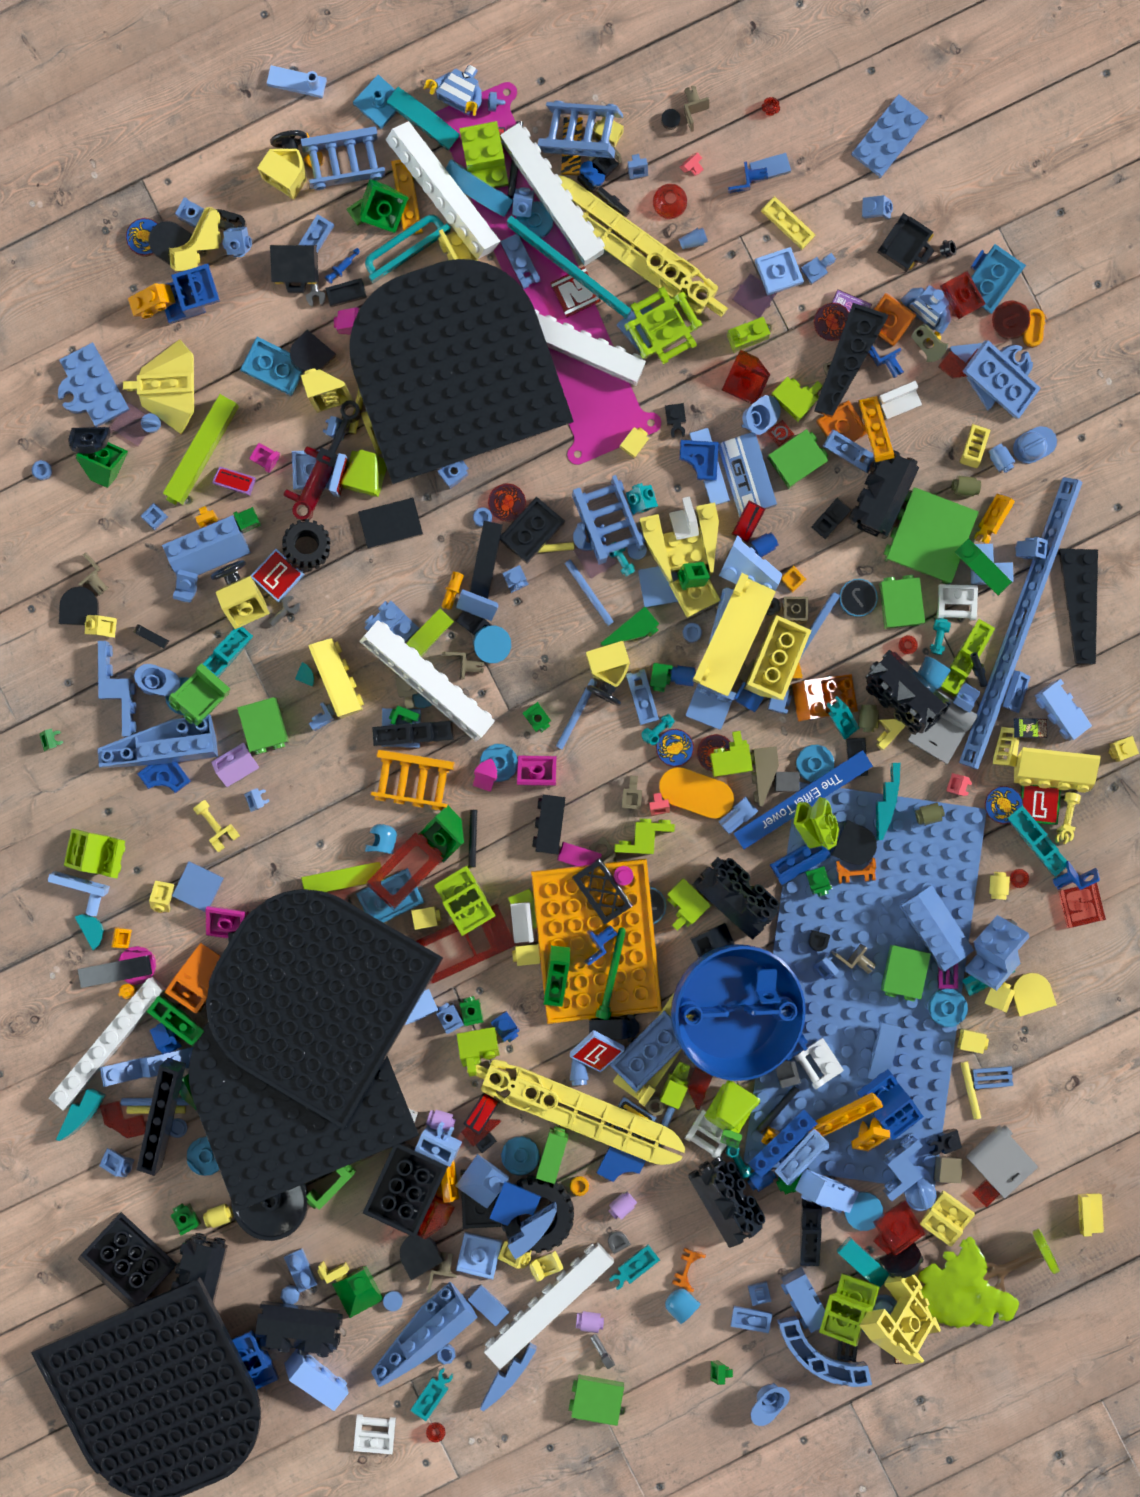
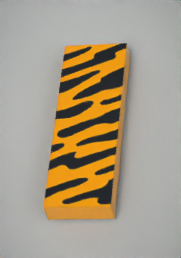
M564 116L563 139L566 138L570 117ZM578 117L574 141L582 140L583 117ZM562 154L561 175H580L581 156Z

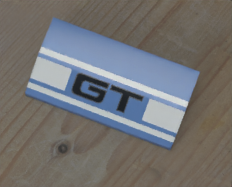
M751 432L719 443L718 449L739 517L749 500L765 509L776 507L777 502L756 434Z

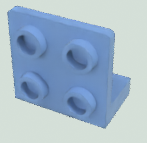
M698 683L686 712V717L720 730L736 693L730 691L729 695L725 696Z

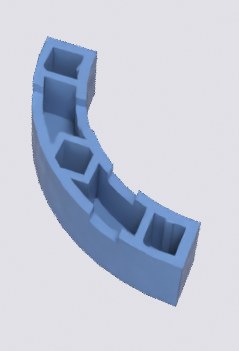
M796 1316L777 1320L779 1330L786 1345L796 1359L811 1373L834 1384L850 1387L872 1385L869 1368L864 1361L842 1362L829 1358L817 1351L807 1341Z

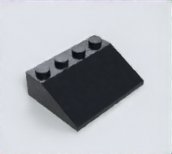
M405 1142L393 1146L363 1210V1214L415 1238L448 1166L415 1151V1147Z
M122 1212L78 1257V1260L129 1308L143 1302L177 1265Z

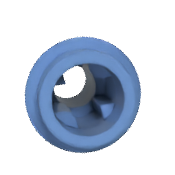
M697 227L680 238L679 241L682 250L704 246L708 239L704 228L698 229Z
M572 1058L570 1074L572 1086L587 1085V1080L589 1079L585 1064Z

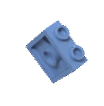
M385 601L378 608L380 612L376 616L371 615L365 621L366 626L364 627L369 631L376 621L379 620L387 624L390 631L395 635L401 636L405 641L404 643L419 630V627L392 601L389 603Z

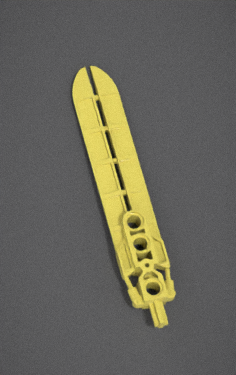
M559 176L562 180L561 186L564 190L567 189L573 197L572 202L586 211L585 213L583 212L584 215L582 217L586 222L589 221L594 228L593 233L604 242V250L658 289L664 286L671 299L681 292L687 293L688 304L695 314L700 315L706 308H709L720 317L726 313L728 308L714 298L718 291V286L709 278L706 279L699 269L684 258L679 257L577 182L565 176ZM589 214L607 226L608 230L589 217ZM614 231L632 245L629 246L627 243H625L623 240H621L611 232ZM636 247L637 249H639L640 251H642L644 254H646V255H647V258H646L645 256H643L641 253H639L638 251H636L634 248ZM653 260L661 262L657 267L652 266L650 263ZM668 271H674L676 275L672 278H669L666 276V273ZM699 276L704 283L701 281L692 282V278ZM698 293H705L707 295L703 300L698 299L696 296Z
M494 1059L489 1069L476 1065V1077L484 1079L481 1091L491 1097L495 1096L505 1104L654 1164H672L680 1161L683 1157L658 1146L660 1143L680 1152H685L681 1139L666 1126L520 1066L509 1065L505 1061ZM506 1068L516 1070V1079H511ZM493 1073L499 1074L501 1077L500 1082H492L490 1075ZM534 1088L537 1094L535 1097H528L526 1090ZM506 1089L510 1091L506 1098L496 1093ZM551 1095L555 1101L553 1104L548 1105L544 1102V1097ZM558 1102L574 1108V1111L559 1106ZM578 1110L601 1119V1122L579 1114ZM606 1121L608 1123L628 1130V1133L605 1125L604 1123ZM633 1132L635 1134L655 1141V1144L632 1136L631 1134Z

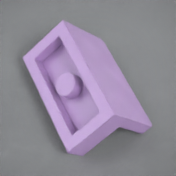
M245 743L240 744L211 762L216 774L226 787L259 768Z

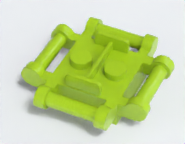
M663 286L658 289V292L637 304L634 302L630 305L636 319L626 323L624 327L630 332L640 349L642 359H646L656 353L664 365L674 356L690 347L694 348L697 346L690 333L702 327L703 324L696 318L686 300L687 296L684 292L670 299ZM663 298L665 303L643 315L641 314V309ZM677 303H680L691 323L690 326L686 327L674 306ZM640 325L646 338L652 346L651 348H647L638 330L636 329L637 326ZM684 338L687 340L670 351L663 352L664 349Z

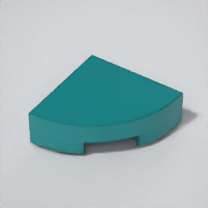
M302 662L295 680L313 687L315 681L314 674L311 668Z

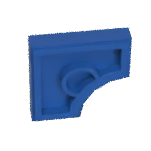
M680 440L679 460L689 463L694 468L697 480H717L719 442Z
M177 762L148 765L137 773L148 789L155 786H166L177 793L191 782Z
M609 1146L596 1173L614 1182L618 1176L626 1172L640 1174L646 1160Z
M505 1181L490 1219L508 1226L511 1220L518 1215H534L541 1196Z

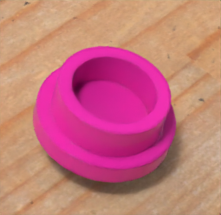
M620 866L614 872V879L620 885H628L633 880V872L628 866Z

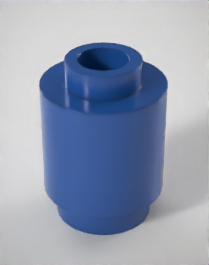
M772 532L769 534L765 533L750 542V547L761 558L774 551L775 547L779 545Z
M680 665L672 667L670 682L693 687V683H696L693 681L696 674L695 667Z
M771 1169L762 1178L754 1171L748 1176L750 1180L747 1183L753 1191L757 1189L760 1192L772 1184L773 1180L777 1177Z

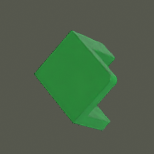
M253 507L240 513L237 511L233 513L241 531L244 533L261 526Z

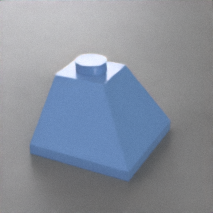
M477 1154L455 1187L485 1208H488L501 1191L504 1182L508 1181L509 1176Z

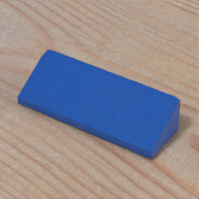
M805 844L770 864V867L780 884L783 885L830 858L831 855L829 850L823 846L808 848Z

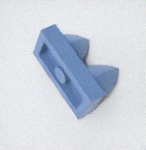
M303 1248L284 1256L299 1293L318 1284Z

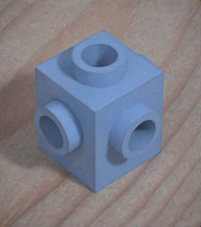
M247 227L228 228L223 232V247L226 249L227 255L243 257L251 250L252 240L248 236Z

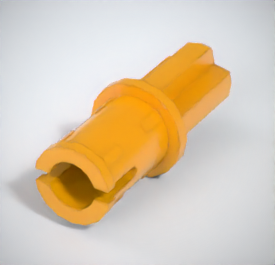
M452 572L448 587H445L447 591L441 605L444 609L451 610L456 595L460 594L459 589L464 575L459 572Z
M124 984L119 988L118 996L130 999L136 994L137 988L134 989L135 985Z

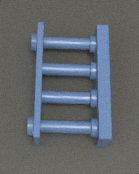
M559 100L546 103L548 109L553 113L549 136L546 139L539 138L538 146L543 153L614 158L615 149L609 143V137L614 117L623 118V113L618 106L614 104H607L606 106L572 104ZM561 114H570L566 138L557 140L556 135ZM578 115L588 116L584 138L581 141H574ZM596 116L606 117L601 141L592 142L591 138Z
M376 126L301 139L302 152L309 154L314 179L309 180L310 189L318 191L325 189L327 186L368 179L377 181L385 177V168H378L373 146L374 140H377ZM357 143L366 145L370 165L369 170L359 171L354 148ZM339 146L347 147L351 173L340 174L335 150ZM318 150H328L333 176H321L317 157Z
M616 475L612 476V485L587 494L585 492L582 493L581 488L574 489L572 492V498L581 521L585 524V531L599 565L606 563L607 556L611 552L634 544L637 550L640 551L642 550L643 543H645L642 532H638L622 492L624 491L622 481L618 480ZM615 492L618 503L595 511L588 509V501ZM622 509L625 520L603 528H596L594 524L595 518ZM629 527L632 535L631 538L608 546L602 544L600 538L603 535Z

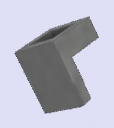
M776 772L774 791H799L800 772Z
M794 1059L785 1060L780 1066L775 1068L781 1088L801 1083Z

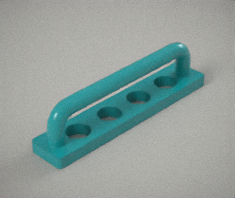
M425 216L370 253L365 260V266L370 273L369 279L372 284L436 242L438 237H440L439 230L443 229L445 235L451 231L449 224L446 223L444 225L438 216ZM432 222L436 225L438 230L380 269H375L373 266L375 259Z

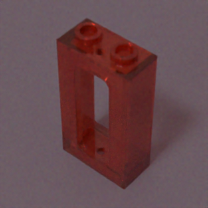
M415 832L366 883L393 911L443 860L441 857L442 853L436 847L431 848L427 844L428 840L422 834L418 835ZM414 847H419L429 856V860L396 894H390L381 885V881Z

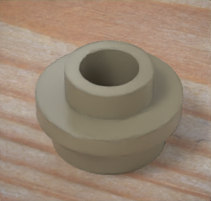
M658 1096L651 1097L646 1104L647 1112L653 1116L662 1114L665 1109V1103H662ZM652 1103H658L659 1107L657 1109H653L651 1107Z

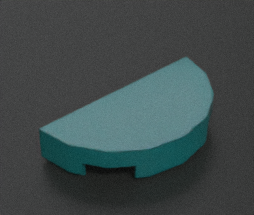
M81 914L75 916L92 950H95L103 939L104 929L102 923L96 917Z

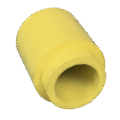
M994 872V876L990 875L989 894H991V899L1006 900L1007 895H1009L1010 877H1007L1005 872Z
M225 1203L208 1209L203 1214L204 1222L208 1228H216L227 1224L234 1217L231 1206H227Z

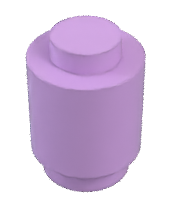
M437 1109L435 1111L430 1110L426 1125L437 1130L439 1124L443 1122L445 1123L443 1132L446 1133L450 1127H454L456 1119H453V1114Z
M627 1191L624 1194L621 1193L609 1204L611 1209L608 1211L615 1219L619 1217L622 1220L635 1208L634 1206L637 1202Z
M586 1311L577 1313L576 1328L580 1329V1331L599 1333V1329L603 1330L604 1318H601V1313Z

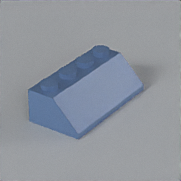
M233 515L162 545L176 576L179 569L201 575L251 554L244 535Z
M932 885L899 905L941 971H946L974 951Z

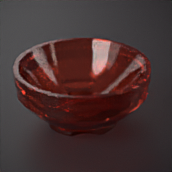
M665 184L655 192L653 207L661 217L675 219L681 216L687 207L686 193L676 184ZM672 193L676 196V201L668 203L665 200V196Z

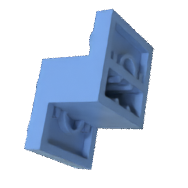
M997 915L974 941L977 955L965 967L966 973L997 991L1021 964L1018 950L1028 940L1029 933Z
M914 1136L904 1138L900 1142L901 1146L896 1150L894 1148L889 1150L885 1154L886 1158L883 1159L897 1177L896 1180L891 1179L884 1185L885 1189L883 1192L891 1201L895 1200L922 1178L908 1159L923 1147Z

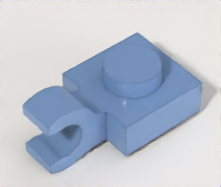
M832 253L821 261L816 257L801 267V270L812 285L827 275L828 272L825 268L832 265L836 258Z

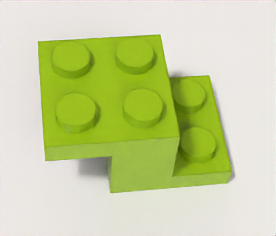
M497 121L459 128L467 171L494 189L509 186Z
M640 818L639 822H635L634 845H631V841H619V844H615L614 852L654 854L655 831L675 832V824H671V820L659 819L658 823H651V819Z
M72 828L64 866L82 872L118 878V874L121 871L122 855L125 852V840Z
M468 866L463 867L434 885L443 900L444 907L462 936L496 916Z
M845 1273L841 1274L836 1293L829 1296L819 1333L850 1345L858 1346L862 1328L859 1325L866 1313L873 1311L880 1286Z

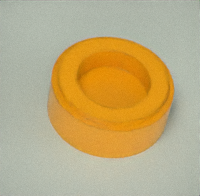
M576 1176L570 1182V1190L576 1196H583L589 1190V1182L583 1176Z

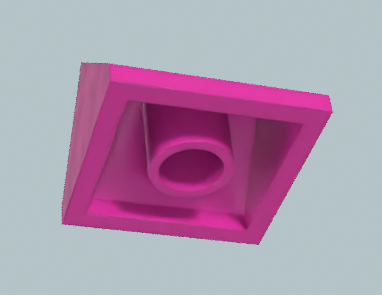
M518 755L517 785L556 786L557 756Z
M207 906L206 935L228 938V932L236 931L244 918L249 914V911Z

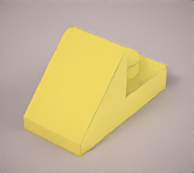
M897 719L879 720V723L888 730L887 733L885 731L882 732L877 738L879 742L876 746L880 750H884L904 729L905 725Z

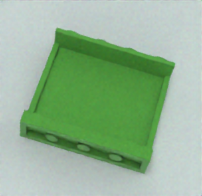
M914 487L911 492L908 491L904 500L906 502L905 508H901L898 513L897 519L900 521L898 526H894L890 537L893 539L890 545H886L883 555H886L884 561L895 562L942 580L941 583L949 585L953 581L961 560L955 551L969 538L978 511Z

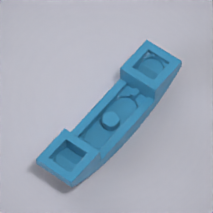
M450 159L445 169L463 193L505 217L513 204V199L500 190L494 189L468 172L465 167Z

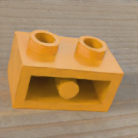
M155 283L128 298L133 316L142 317V319L150 318L157 312L163 311L176 303L169 284Z

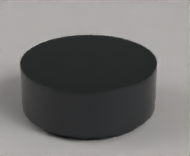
M675 109L665 110L661 117L662 125L669 130L677 128L680 123L678 111Z

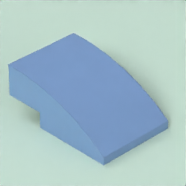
M556 1202L521 1222V1231L508 1239L507 1246L515 1260L531 1249L547 1231L557 1212Z

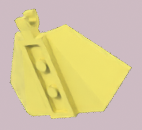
M179 339L142 367L140 374L137 375V381L123 382V389L128 392L137 391L141 406L155 414L180 434L183 433L194 413V354Z

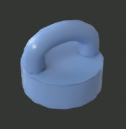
M490 92L488 95V110L496 112V106L504 105L506 102L505 100L497 99V92Z
M149 413L142 417L141 426L146 432L155 433L160 429L161 421L155 414Z

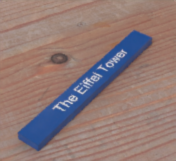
M860 751L734 832V836L743 850L794 818L799 802H807L810 806L814 805L819 797L825 798L873 767L872 763L864 751Z

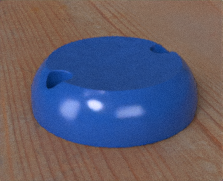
M744 944L725 945L703 954L682 975L672 1000V1027L677 1042L684 1054L698 1068L724 1080H751L771 1072L780 1066L792 1053L804 1027L805 999L796 975L778 956L756 946ZM758 966L777 970L776 992L780 998V1003L761 1004L756 994L757 976L755 969ZM769 995L763 996V997L766 998V999H773V998H774V997L769 996Z

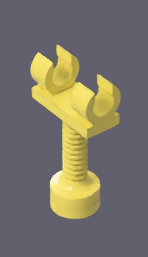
M1065 793L1064 801L1068 805L1063 825L1057 828L1056 831L1058 832L1055 836L1056 843H1059V836L1061 840L1065 838L1063 845L1074 838L1073 832L1076 827H1072L1071 822L1075 805L1080 803L1081 795Z
M204 800L195 806L193 810L197 815H203L215 830L216 835L209 841L217 852H220L225 847L218 838L227 832L234 841L240 835L232 824L222 829L212 814L208 812L210 805Z

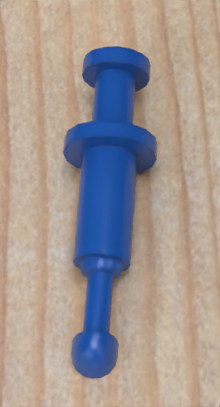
M359 248L354 249V253L350 257H346L337 267H332L333 272L325 276L328 283L332 284V280L337 275L339 277L343 276L342 272L352 263V259L359 255Z

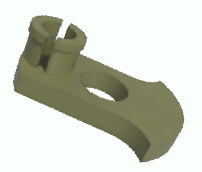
M927 324L920 325L911 336L926 354V362L939 360L948 349V343L941 342ZM926 338L933 340L934 346L932 348H928L925 345Z

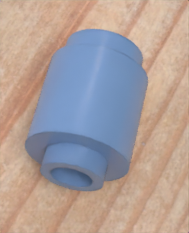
M999 444L989 451L990 459L999 472L1007 473L1014 468L1015 460L1006 446L1003 447L1002 444Z

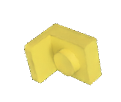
M87 615L85 634L115 638L117 619L99 615Z
M1133 736L1109 744L1110 756L1116 762L1139 754Z
M155 881L149 899L151 909L158 913L170 912V901L175 888L174 884Z
M504 1241L498 1259L516 1269L525 1268L531 1260L530 1254L532 1251L530 1253L526 1252L515 1260L507 1246L508 1241Z

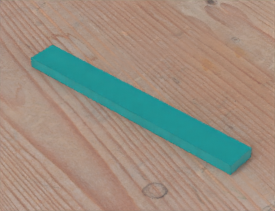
M512 215L508 218L507 226L625 319L630 316L631 308Z

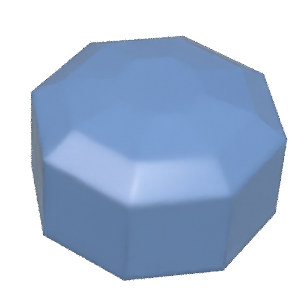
M288 1285L282 1289L280 1298L283 1303L294 1304L299 1300L300 1293L296 1286Z
M450 1344L445 1345L436 1353L438 1361L444 1365L452 1363L456 1357L455 1348Z

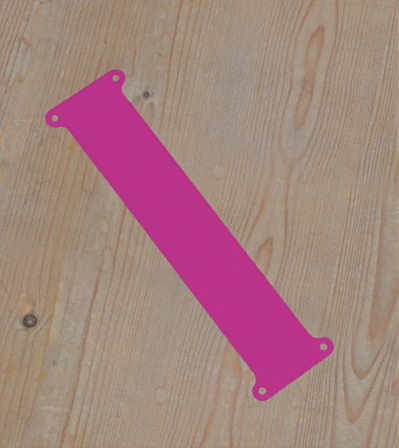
M504 82L483 91L482 104L477 109L475 116H473V111L468 116L451 106L433 113L459 134V128L497 121L498 127H505V131L516 125L510 105L517 96V89L514 84ZM504 89L511 91L509 96L503 94ZM490 92H497V99H502L506 102L504 105H497L496 112L488 110V95ZM460 134L449 150L454 161L467 169ZM502 148L509 183L512 158L506 149ZM518 168L516 189L525 187L533 190ZM508 186L495 188L506 195L508 194ZM534 193L533 202H541L537 195ZM471 198L476 210L500 241L516 234L507 226V220L512 215L513 204L506 216L503 217ZM553 221L550 233L542 238V240L579 268L568 241ZM520 237L541 279L540 282L531 283L528 288L523 289L530 298L534 309L538 310L540 315L545 317L550 315L557 319L556 322L561 324L568 323L574 327V330L579 332L581 330L591 334L592 338L597 340L602 338L609 342L608 345L613 346L594 301L565 314L566 311L593 298L591 297L579 303L571 295L575 306L568 308L558 287L567 282H572L576 287L573 281L574 278L572 277L552 287L551 284L570 275ZM499 242L494 249L502 271L506 272L521 286L501 242ZM527 272V273H525V274H523V275H524V277L526 278V277L530 276L531 274H530V272ZM549 348L574 421L569 424L574 435V443L567 452L571 463L576 465L583 464L620 448V445L634 427L636 429L642 428L648 435L660 429L661 418L656 413H648L640 408L630 383ZM653 419L655 421L654 426H648L647 421ZM575 451L581 452L580 458L574 456Z

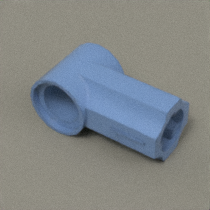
M744 797L733 807L732 811L719 821V824L730 834L744 821L747 822L758 810L747 797Z

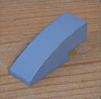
M880 1022L867 1078L875 1079L887 1069L891 1070L900 1035V1026Z

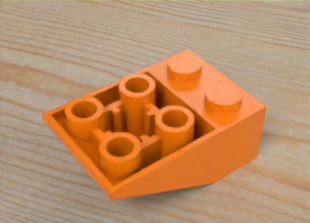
M852 674L805 680L792 684L798 722L830 717L828 713L831 710L827 707V703L829 702L831 705H834L836 703V696L849 707L851 713L858 712Z
M200 943L165 990V993L194 1013L201 1012L206 1004L209 980L221 956Z

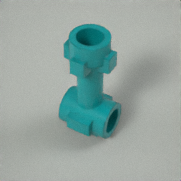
M625 548L609 553L611 558L616 556L623 568L620 571L626 577L635 572L634 564H629L622 553L625 551Z
M940 618L934 621L933 630L937 631L935 643L930 644V653L942 655V652L945 650V647L942 646L944 633H949L951 622H948L947 619Z
M666 714L654 729H644L641 733L643 741L651 745L657 744L659 741L658 734L666 727L671 728L675 723L673 717L670 714Z
M727 1145L725 1152L727 1156L733 1158L743 1179L752 1174L749 1164H744L739 1155L740 1148L736 1149Z

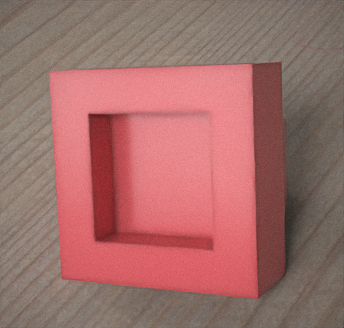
M698 152L692 154L679 166L683 172L691 171L695 176L704 170L699 164L702 157Z
M952 773L946 791L960 796H967L969 792H966L967 785H972V782L966 776Z
M661 793L653 794L654 802L649 803L651 816L670 813L668 799L662 800Z

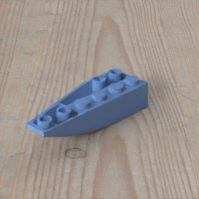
M208 715L198 726L194 723H189L185 718L173 719L97 748L99 768L166 764L218 757L217 739L211 715Z
M451 1282L446 1284L421 1306L372 1369L371 1373L379 1387L400 1377L427 1360L478 1318L471 1304Z

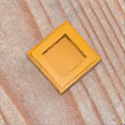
M795 566L791 567L781 577V582L791 593L807 580Z

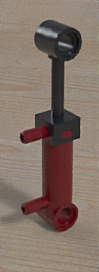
M345 401L341 405L340 411L343 420L328 450L322 447L320 451L308 446L305 448L304 453L316 458V463L301 494L298 495L288 489L284 491L283 495L296 502L293 505L292 512L296 519L301 520V522H305V519L311 520L313 517L314 509L334 470L338 456L335 452L349 423H354L361 417V410L354 401ZM348 408H355L356 411L354 415H346V410ZM301 507L308 508V512L304 516L298 515Z

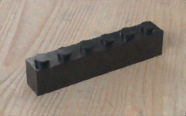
M167 1058L159 1066L137 1171L155 1176L163 1167L186 1063Z

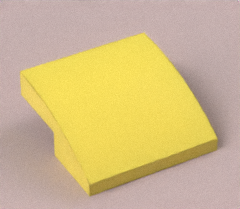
M943 1190L936 1198L934 1205L928 1209L922 1218L920 1225L952 1247L963 1234V1229L972 1220L975 1213Z

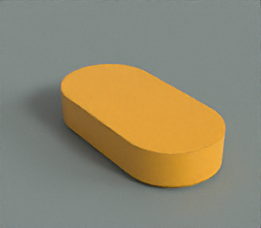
M1031 309L1028 312L1030 322L1027 330L1023 333L1024 344L1031 348L1037 347L1043 340L1045 315L1040 309Z

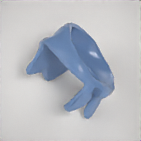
M580 522L573 533V541L579 549L591 551L593 550L591 543L586 542L585 524ZM604 536L600 538L601 542L606 541V538Z

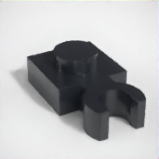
M684 403L665 405L667 426L673 425L671 437L675 438L674 432L676 430H680L682 437H684L685 429L681 426V424L686 423Z
M954 1128L938 1134L937 1141H927V1145H935L934 1150L929 1152L933 1156L939 1155L941 1151L944 1154H948L962 1148L958 1130Z

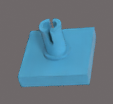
M377 75L353 101V105L382 129L397 113L386 102L395 89L381 76Z

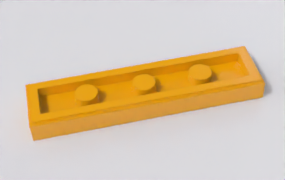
M399 159L391 161L396 190L409 197L401 217L404 231L420 220L413 176ZM422 228L412 235L422 234Z
M877 396L858 400L875 462L894 458L893 448Z
M872 1092L815 1120L818 1124L813 1129H816L824 1137L882 1108V1101Z

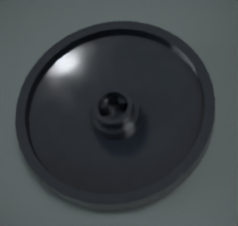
M303 1184L239 1212H235L231 1201L232 1211L237 1223L247 1234L265 1241L280 1240L295 1232L305 1220L309 1208L308 1199L306 1198L308 1190L306 1184Z

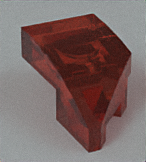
M695 1067L688 1083V1092L693 1099L696 1110L699 1111L713 1076Z
M489 1119L480 1135L468 1127L462 1130L461 1133L474 1147L501 1120Z

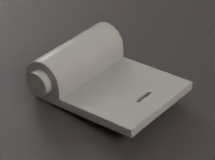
M939 692L951 703L948 711L945 714L942 713L941 719L927 732L924 731V733H917L916 735L911 733L907 741L943 763L948 764L963 736L976 720L977 714L972 711L970 713L954 704V700Z
M999 1125L966 1158L1005 1199L1038 1166L1011 1137L1013 1134L1006 1125L1003 1127Z

